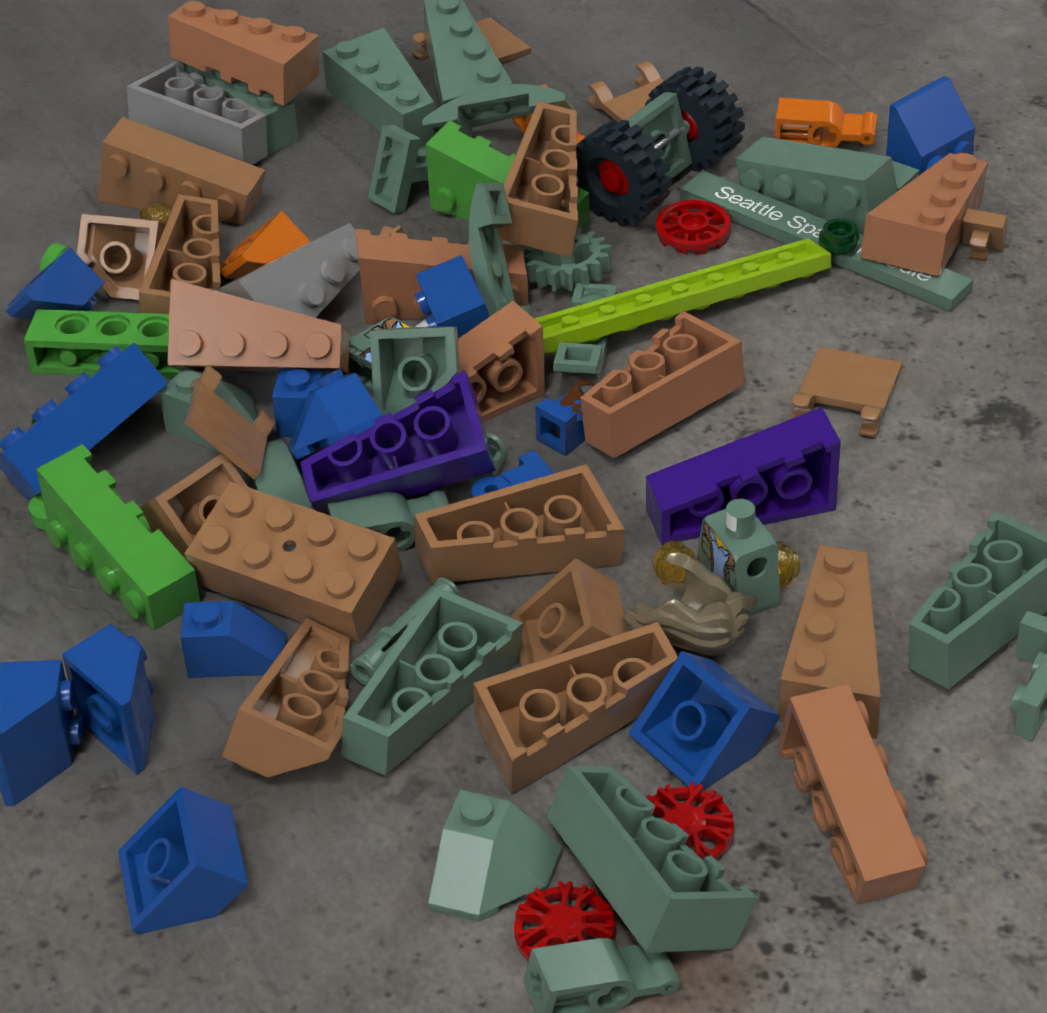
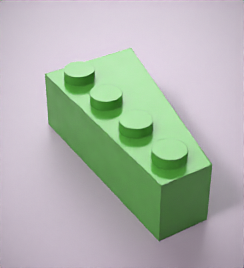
M449 120L426 143L430 208L469 221L475 185L482 182L504 184L516 154L512 153L508 157L491 148V141L479 135L474 139L461 132L462 126ZM578 187L577 228H582L583 233L590 225L589 192Z
M83 444L38 467L36 472L48 523L45 524V531L50 541L57 548L62 546L66 549L82 571L88 569L97 578L100 586L107 594L114 593L122 600L125 608L133 618L137 619L140 617L155 631L182 615L185 603L201 602L195 569L159 529L152 533L150 525L143 515V511L133 500L127 504L123 503L120 495L114 489L116 487L114 478L106 470L97 473L91 467L92 454Z

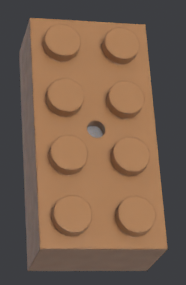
M231 481L184 553L189 564L195 569L198 585L301 623L308 618L349 637L351 641L359 644L403 570L395 538Z

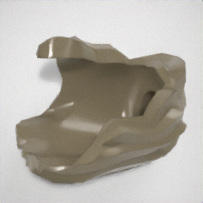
M683 553L668 554L666 562L685 569L686 591L681 600H667L660 607L638 602L633 610L628 608L624 616L625 620L632 630L658 622L672 646L703 655L715 656L724 654L736 645L738 638L743 636L745 632L744 625L749 622L747 612L754 608L758 598L743 595L737 591L732 592L722 576L712 573L696 558H691Z

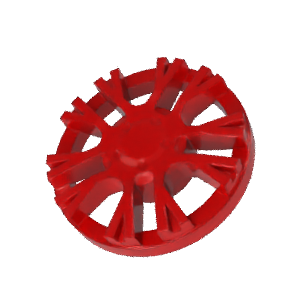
M685 200L673 203L664 208L656 219V231L660 243L664 247L667 245L675 247L679 254L683 252L684 255H687L688 250H695V255H699V252L706 254L707 248L716 246L720 249L726 243V238L729 239L731 229L729 214L719 205L708 201ZM688 209H700L701 212L689 211Z
M690 782L689 787L672 789L670 784H667L664 789L662 787L657 788L656 795L651 796L649 794L646 796L656 806L652 814L661 817L660 819L671 824H677L687 833L689 837L685 845L689 848L693 847L694 853L702 860L707 856H712L718 860L727 852L732 844L734 837L733 812L723 802V796L721 794L717 795V791L712 789L709 793L704 791V785L698 784V786H694V783ZM679 799H688L683 803L677 801ZM697 801L702 802L699 808L695 806ZM664 803L670 808L669 810L663 805ZM715 809L719 814L710 815L706 813ZM704 838H709L718 844L709 850L702 841Z
M558 881V887L543 891L536 888L533 894L529 893L527 895V901L524 904H519L518 910L515 913V943L519 952L527 961H529L532 948L584 941L586 936L615 940V919L610 903L606 904L604 900L596 895V889H588V885L585 884L578 888L573 887V882L568 881L567 884H563V881ZM561 899L559 904L553 905L549 903V901ZM570 899L576 900L575 906L568 905ZM587 904L595 908L592 911H582ZM525 922L536 923L540 925L535 928L523 930ZM540 940L538 943H536V944L533 945L532 947L529 946L530 944H532V943H534V942Z

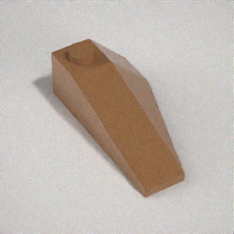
M306 618L238 709L222 757L237 763L247 771L256 772L267 778L329 760L342 740L343 717L349 692L346 689V677L349 671L350 638Z

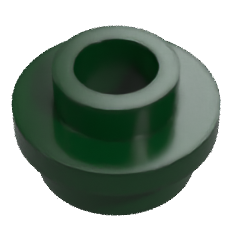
M832 219L827 221L819 232L818 242L822 248L831 254L844 255L858 247L860 236L856 231V226L851 221Z

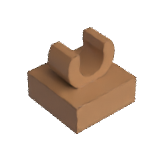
M967 208L963 218V244L972 247L969 259L986 261L989 249L1002 252L1006 241L1007 215Z

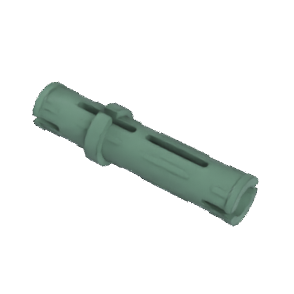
M443 577L438 578L390 627H382L374 635V643L358 658L353 660L350 665L353 676L360 683L366 685L435 587L460 596L458 588L452 581Z

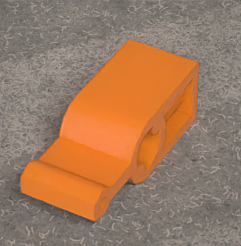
M779 98L775 120V138L836 148L841 141L861 142L863 145H871L875 141L877 114L873 112H865L864 114L844 113L842 107L832 101Z

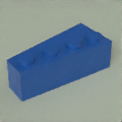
M135 343L123 351L117 345L96 361L101 368L89 377L84 371L64 388L69 395L56 404L53 399H50L31 416L36 422L23 432L18 426L0 441V447L3 449L0 452V469L27 500L41 492L36 472L38 467L81 444L90 450L168 384Z

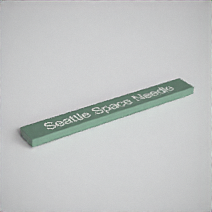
M704 170L680 188V200H703L717 204L729 214L732 222L786 244L809 238L819 245V232L827 222L823 218ZM860 233L859 245L855 250L844 255L831 254V262L948 311H952L972 292L973 279L946 268L943 269L938 277L860 258L863 235Z

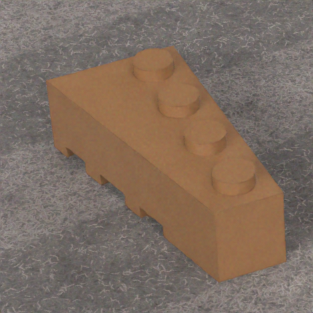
M122 117L102 142L97 202L171 214L178 194L218 200V222L243 226L261 200L265 169Z
M587 464L414 515L415 552L431 584H434L438 578L442 577L452 582L560 572L575 558L592 568L622 565L625 529Z
M820 544L780 678L778 714L781 717L779 720L784 721L790 697L849 683L855 700H861L866 707L869 716L868 731L871 738L877 739L881 694L867 552Z

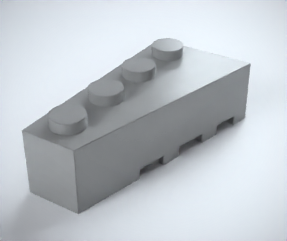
M350 223L343 225L215 291L316 318L359 271L356 230Z

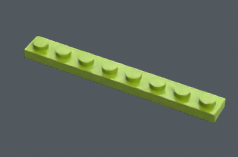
M807 238L534 318L543 326L544 354L557 353L559 342L578 344L595 342L603 336L619 331H632L638 328L639 325L649 322L669 320L682 311L705 309L710 304L719 301L738 299L749 292L763 288H775L780 283L796 278L811 277L816 272L831 268V253Z

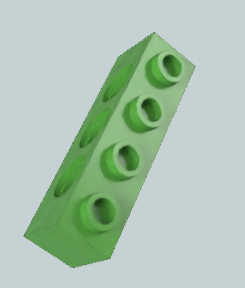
M36 309L24 338L31 373L80 375L85 371L87 375H92L101 368L96 361L117 345L123 351L133 343L138 346L164 378L173 379L181 372L168 366L169 314Z

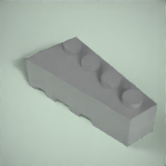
M178 61L126 86L130 120L251 165L268 156L266 114L238 97L228 99L223 88L218 85L212 87L205 85L203 76L196 72L187 74L184 71V65Z

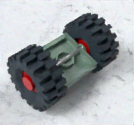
M690 66L684 67L656 86L649 93L650 99L646 101L645 106L631 117L618 123L616 119L610 120L577 143L576 177L578 181L576 186L589 192V204L592 203L595 207L593 213L598 217L605 214L606 220L611 223L618 220L619 226H626L629 223L634 225L665 202L664 200L671 192L667 188L672 185V178L690 164L694 171H699L702 168L705 170L735 149L736 145L743 138L740 133L745 130V122L738 120L744 113L742 107H735L734 103L739 100L736 94L732 93L729 95L725 90L729 85L724 80L718 83L715 80L717 74L712 71L704 75L703 67L696 66L694 69H691Z

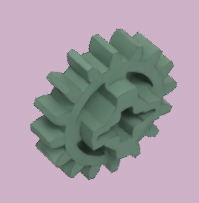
M577 228L571 258L528 246L524 247L525 255L523 256L528 281H537L539 288L549 284L552 285V291H557L561 286H563V289L573 291L576 283L588 285L591 279L601 281L603 280L602 273L610 272V264L612 263L610 245H607L605 237L597 238L595 231L582 234V228Z

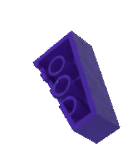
M464 370L451 377L452 382L437 391L432 392L430 389L415 398V403L392 415L389 412L376 419V425L358 435L352 433L301 461L309 501L314 510L329 515L327 503L383 492H397L407 498L495 472L496 469L477 397L466 371Z
M821 407L647 475L646 511L661 545L700 538L702 520L707 515L726 509L727 504L735 499H746L752 502L755 506V516L763 525L835 511L841 441Z

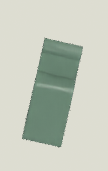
M433 491L428 496L408 500L397 492H383L327 503L329 516L395 538L398 552L410 547L415 541L414 515L449 505L444 491Z
M597 938L532 948L523 983L536 1013H612L627 1006L634 997L657 993L670 995L677 992L681 981L666 952L646 953L639 944L617 947L611 939Z

